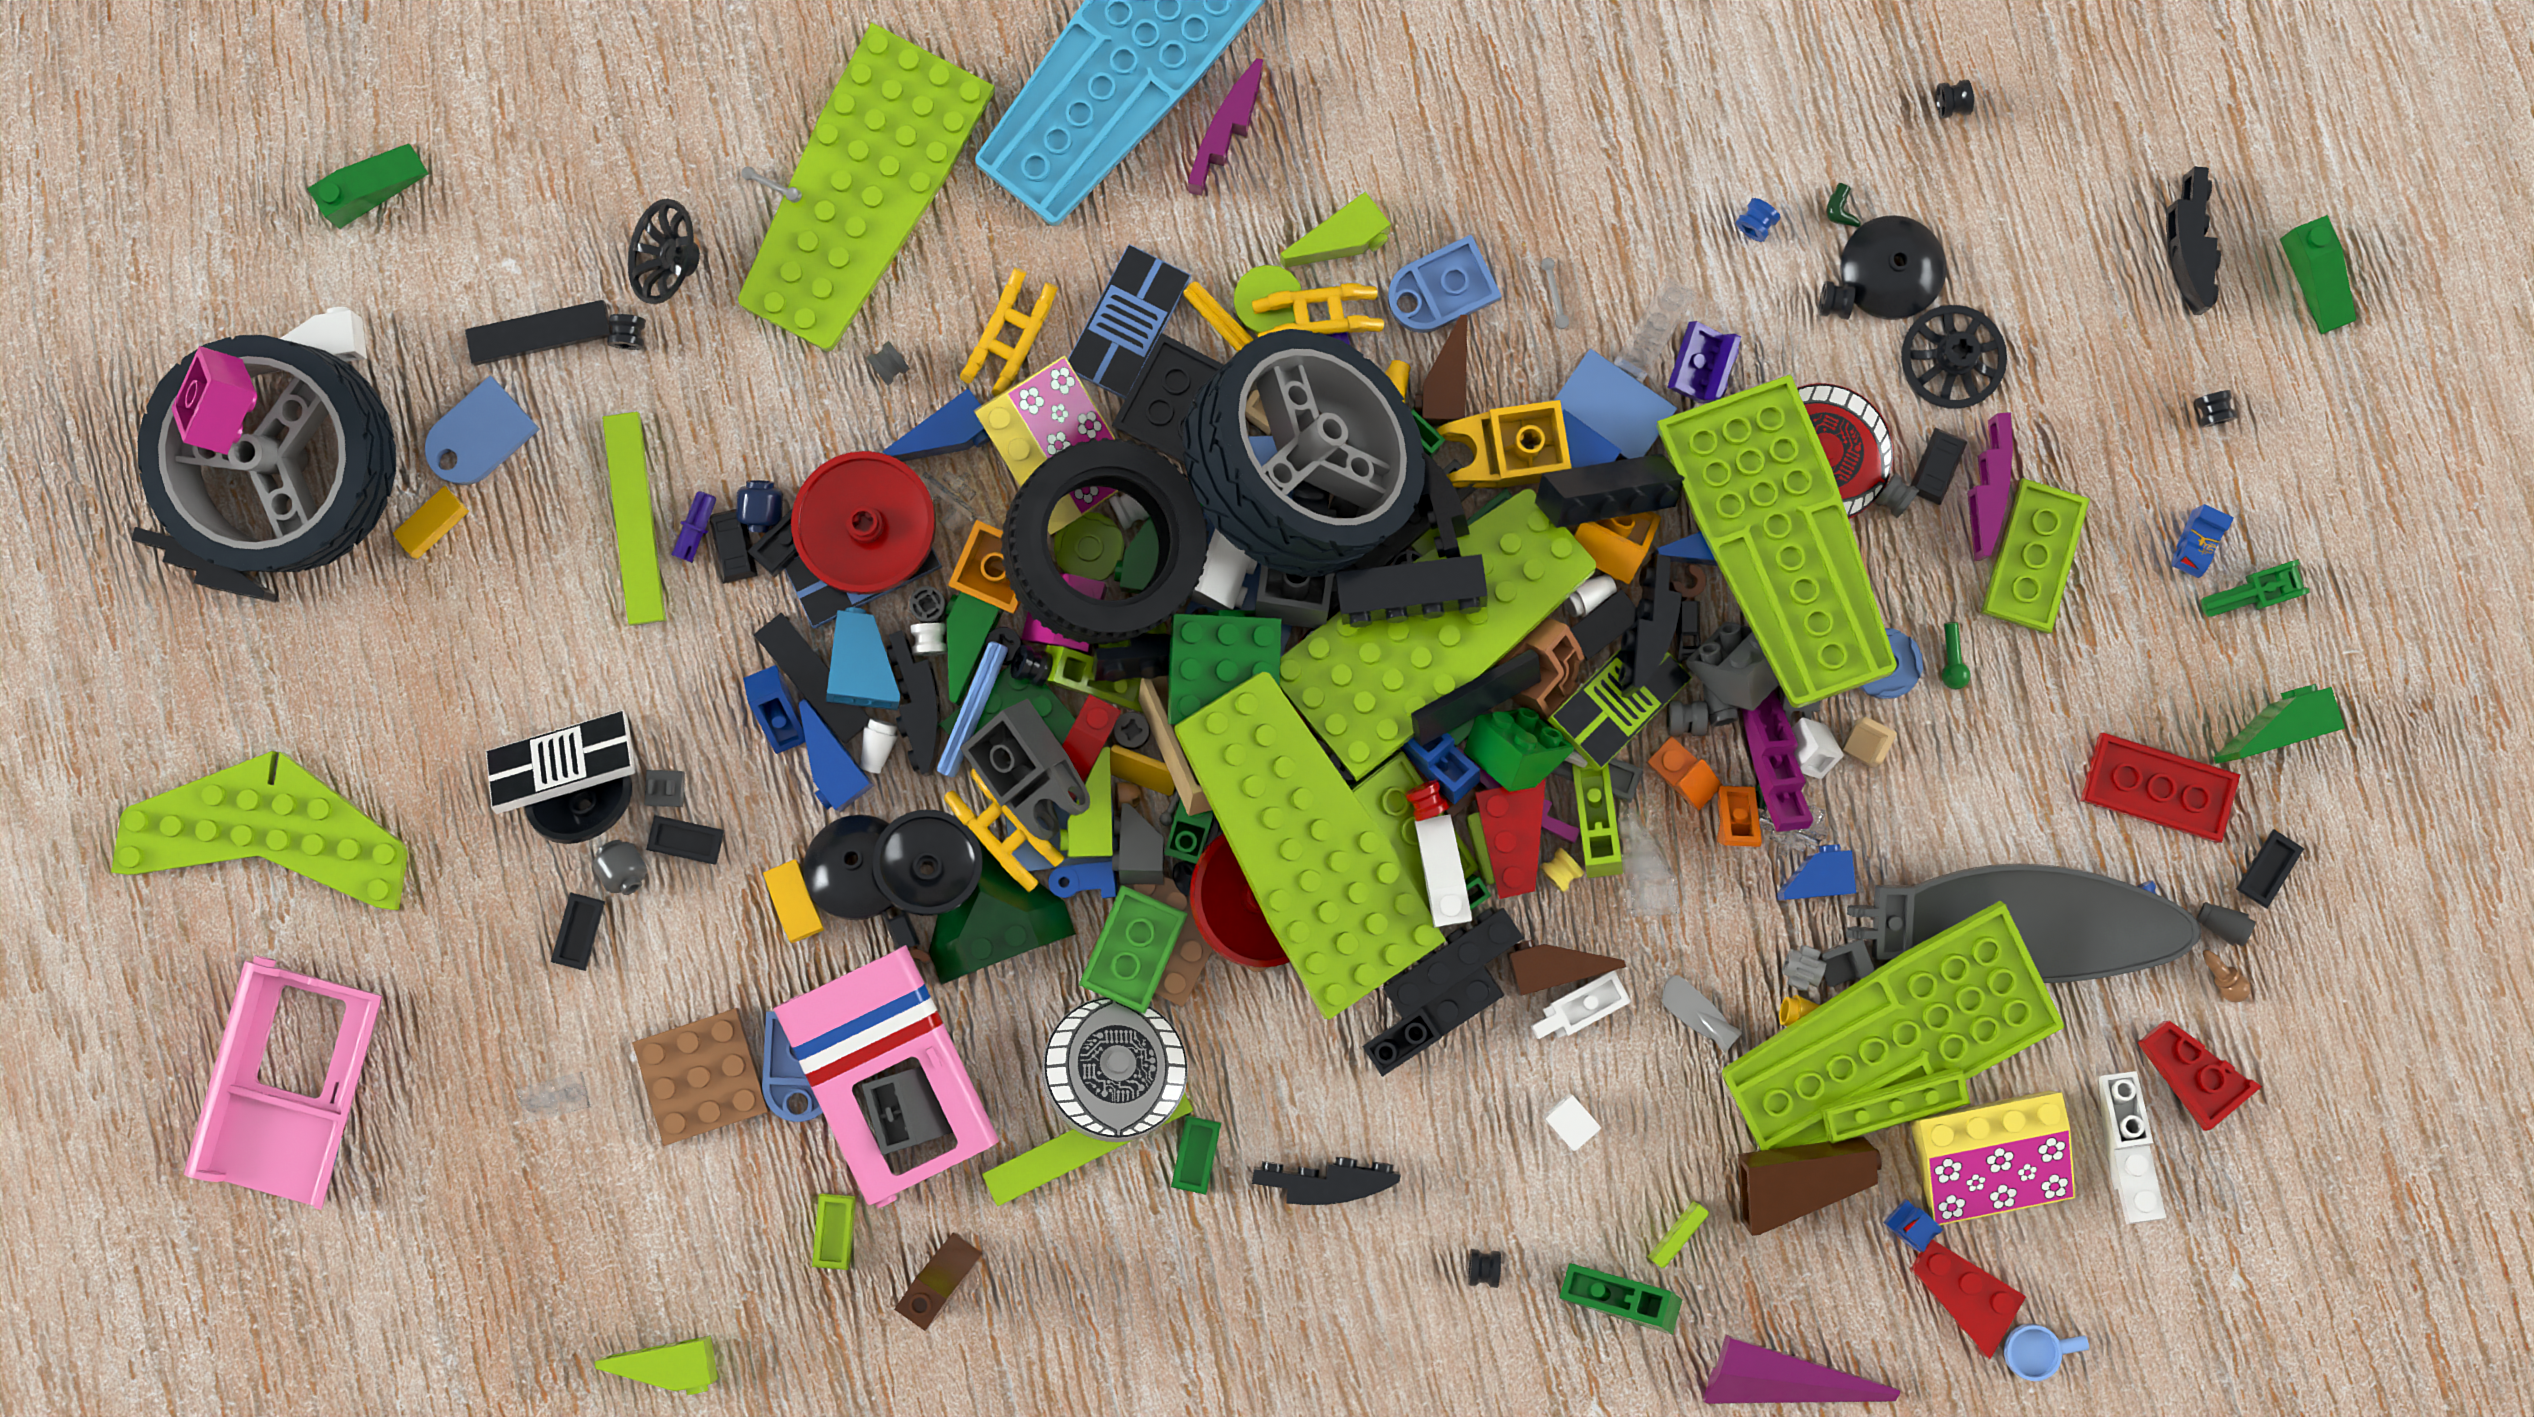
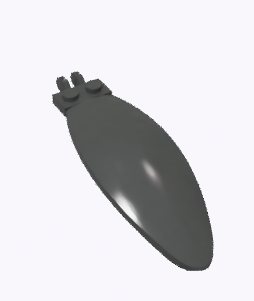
M2024 863L1968 868L1926 880L1913 887L1910 885H1875L1874 906L1848 905L1847 915L1852 917H1874L1873 928L1852 926L1846 929V937L1873 939L1872 957L1875 959H1894L1927 939L1996 902L2002 901L2006 904L2043 983L2099 979L2163 965L2191 951L2202 934L2199 922L2191 913L2178 904L2145 889L2088 871L2054 865Z

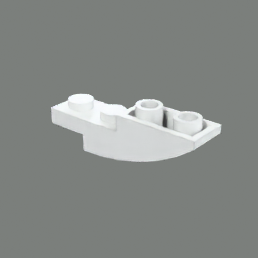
M2137 1071L2100 1076V1105L2108 1164L2113 1188L2119 1191L2126 1225L2163 1220L2166 1218L2149 1146L2153 1143Z

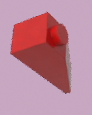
M1090 694L1086 698L1062 744V748L1069 756L1083 783L1121 713V710ZM1068 791L1070 797H1071L1072 800L1074 801L1075 798H1076V795H1075L1074 793Z

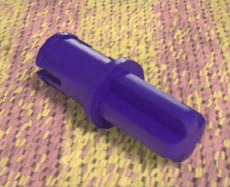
M702 491L696 493L685 522L682 520L680 522L683 527L671 555L693 563L703 533H708L705 528L716 503L714 496Z

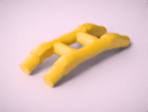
M1017 267L1013 268L1009 281L1005 285L999 299L1000 301L959 375L960 379L965 383H972L976 374L986 362L989 352L1008 360L991 390L995 397L1008 390L1021 370L1020 368L1049 314L1058 290L1057 286L1045 282L1031 317L1012 309L1027 274L1026 271ZM1005 321L1024 329L1015 348L996 340Z
M1346 283L1340 286L1300 291H1279L1269 294L1267 297L1253 300L1252 307L1255 314L1293 306L1296 323H1286L1275 326L1274 329L1260 332L1258 337L1286 329L1308 330L1325 335L1343 332H1382L1384 328L1382 318H1371L1364 315H1352L1344 318L1341 300H1375L1378 294L1377 288L1358 283ZM1327 302L1331 320L1310 322L1307 304Z
M973 768L970 776L993 803L977 817L956 791L952 790L946 793L944 800L957 818L969 827L978 840L1000 862L1001 866L1030 892L1036 887L1038 881L1012 853L1027 839L1054 867L1058 866L1065 857L1049 840H1041L1033 836L1006 805L1001 807ZM1002 813L1017 828L1003 843L987 828Z

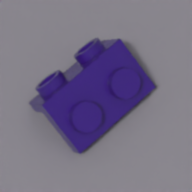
M1698 321L1689 322L1667 388L1700 404L1721 399L1728 387L1727 380L1732 365L1739 354L1738 347L1741 336L1735 333L1724 335Z

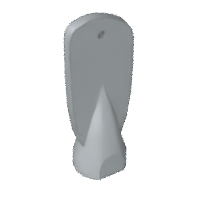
M1675 975L1667 981L1662 994V1001L1667 1010L1696 1032L1713 1039L1718 1047L1726 1053L1742 1034V1031L1728 1024L1720 1011L1685 979Z

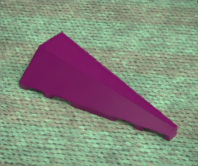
M1726 1334L1716 1368H1712L1703 1402L1709 1404L1896 1401L1900 1395V1390Z

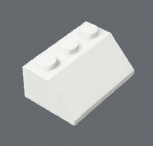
M1215 528L1209 544V550L1205 555L1207 556V561L1203 566L1204 572L1199 577V584L1193 590L1191 601L1216 610H1233L1234 606L1241 608L1248 588L1242 586L1246 573L1253 575L1257 561L1245 555L1244 550L1237 549Z

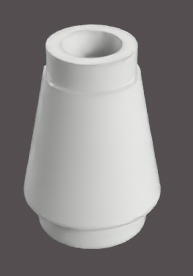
M1609 574L1587 579L1563 604L1572 617L1576 618L1579 615L1585 617L1612 594L1617 592L1616 584Z
M870 718L868 726H864L861 769L873 773H881L882 767L899 736L896 734L897 725Z

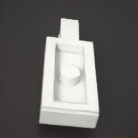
M1615 970L1610 971L1551 1002L1550 1006L1543 1009L1546 1017L1530 1027L1537 1039L1553 1031L1557 1038L1564 1035L1569 1036L1629 1004L1631 1000Z

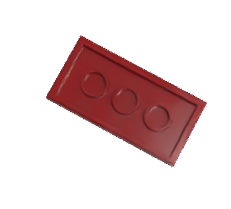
M2099 733L2080 801L2211 842L2222 843L2241 774L2107 733Z

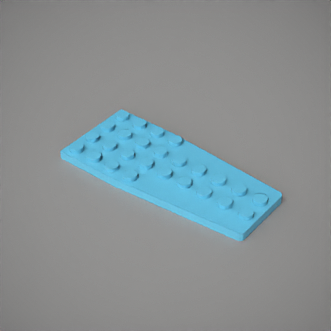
M1084 0L975 156L977 167L1051 226L1059 225L1203 78L1266 0Z

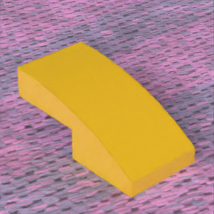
M797 859L763 872L775 909L791 944L825 930L817 905L806 888L803 871Z

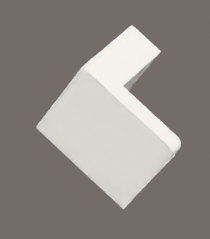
M1803 717L1792 728L1798 743L1794 755L1802 774L1822 779L1844 756L1830 729L1825 724Z
M1570 1093L1542 1116L1547 1124L1559 1134L1573 1151L1578 1150L1601 1129L1599 1124Z

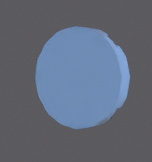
M1885 628L1897 664L1896 669L1892 675L1862 685L1859 688L1867 695L1878 699H1894L1908 693L1917 683L1923 670V660L1917 643L1911 637L1894 628Z

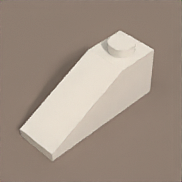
M347 307L329 308L327 313L314 315L280 338L325 350L345 362L367 359L362 318Z
M1451 814L1432 817L1422 821L1415 820L1433 927L1438 928L1471 922L1472 917Z

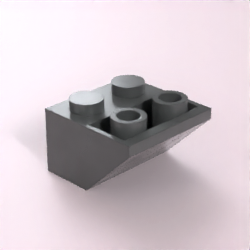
M1725 621L1686 660L1687 667L1722 703L1753 711L1780 684L1752 629L1737 623Z
M922 1066L862 1084L882 1155L953 1133Z

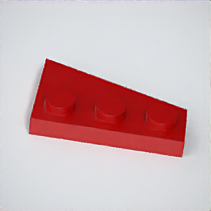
M1546 777L1534 788L1509 792L1504 787L1474 793L1498 900L1535 892Z
M2170 1020L2161 1022L2137 1042L2203 1131L2213 1129L2262 1088L2254 1080H2248L2238 1073L2235 1067L2226 1060H2220L2205 1049V1045Z
M1932 1239L1928 1243L1926 1250L1918 1254L1910 1269L1955 1319L1960 1328L1973 1340L1984 1356L1991 1359L2026 1296Z

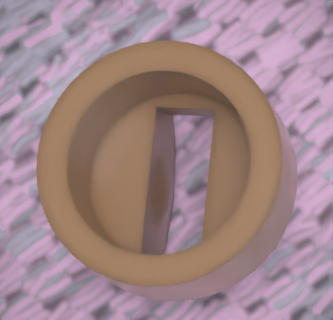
M1116 782L1115 805L1117 811H1121L1122 803H1129L1134 809L1140 804L1141 799L1139 796L1141 791L1135 784Z

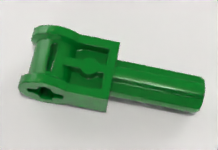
M2297 559L2250 574L2245 577L2246 584L2203 597L2201 599V607L2207 617H2213L2254 603L2256 609L2259 610L2311 592L2309 588L2304 587L2298 570L2300 561Z

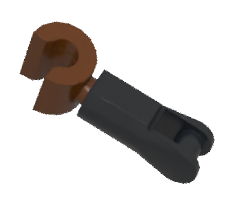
M1696 565L1685 566V574L1692 580V587L1690 589L1684 587L1681 581L1669 583L1671 591L1682 593L1680 613L1676 626L1675 655L1676 661L1679 664H1682V660H1687L1701 646L1700 601H1695V597L1703 592L1707 580L1703 570ZM1683 636H1694V646H1683Z
M901 910L902 914L889 919L887 911L881 913L896 950L906 945L914 962L921 961L924 964L933 962L926 952L917 950L921 943L908 912Z

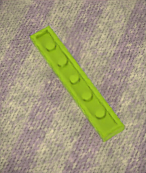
M636 411L602 416L628 625L636 626L666 621L640 413Z
M1185 1091L1179 1105L1163 1125L1193 1111ZM1072 1129L982 1173V1176L998 1207L1133 1140L1106 1142L1090 1138Z

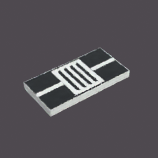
M624 710L486 750L491 808L496 814L635 773L628 717Z

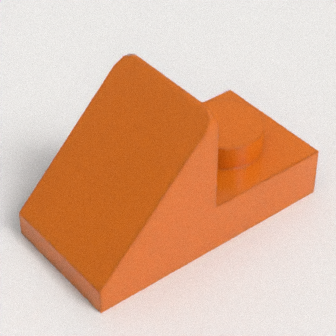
M1672 736L1646 762L1651 769L1697 811H1700L1718 791L1719 786H1723L1702 758L1697 760Z
M1719 786L1717 799L1720 825L1717 842L1724 846L1761 847L1762 839L1755 787Z

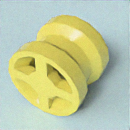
M1562 848L1554 852V858L1550 862H1544L1539 866V869L1546 878L1562 893L1569 888V883L1574 878L1579 879L1584 874V871L1576 861Z

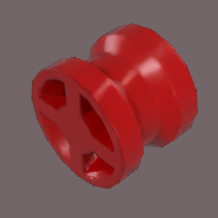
M1438 780L1425 782L1405 793L1407 801L1412 803L1415 808L1413 815L1416 821L1429 819L1449 808L1446 799L1441 798L1439 794L1441 787Z

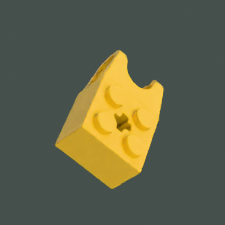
M1560 400L1490 409L1488 412L1452 421L1436 429L1445 440L1461 442L1467 445L1473 454V462L1469 466L1446 475L1454 488L1467 487L1469 484H1474L1472 487L1503 488L1539 483L1542 473L1572 469ZM1523 439L1529 440V445H1535L1532 450L1522 446Z

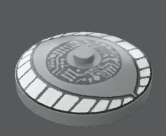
M1107 997L1087 1001L1067 1013L1052 1031L1042 1060L1044 1089L1057 1114L1079 1133L1106 1142L1135 1140L1152 1133L1162 1126L1179 1105L1188 1078V1062L1185 1047L1178 1032L1167 1018L1151 1006H1148L1144 1014Z

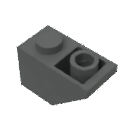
M1122 803L1121 816L1114 817V838H1120V848L1113 849L1112 870L1119 871L1120 884L1164 885V837L1129 803Z

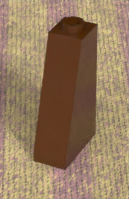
M1863 1136L1836 1143L1827 1141L1738 1154L1741 1222L1752 1236L1761 1235L1877 1185V1170H1881L1882 1167L1879 1150L1874 1148Z
M953 1232L918 1274L894 1310L926 1331L942 1314L983 1253Z

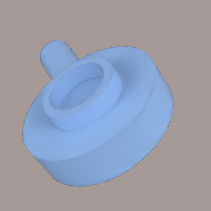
M2029 1323L2020 1325L2009 1333L2004 1343L2003 1353L2008 1367L2016 1375L2029 1381H2042L2051 1377L2058 1370L2063 1354L2089 1350V1343L2085 1335L2058 1340L2055 1334L2047 1328Z

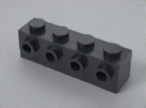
M1663 454L1542 473L1535 504L1556 528L1568 527L1570 525L1676 507L1682 488V481L1685 478L1679 475L1675 467Z
M1482 554L1336 572L1342 624H1350L1354 628L1366 627L1371 625L1372 621L1386 620L1388 623H1400L1408 620L1410 616L1423 615L1427 619L1443 616L1445 612L1458 610L1461 614H1472L1479 612L1481 607H1487L1488 595Z
M1493 907L1488 908L1475 917L1478 924L1468 931H1465L1463 926L1445 937L1447 945L1438 951L1433 949L1417 960L1418 964L1407 972L1402 970L1386 981L1388 984L1381 989L1402 1019H1405L1524 939L1504 908L1497 911Z

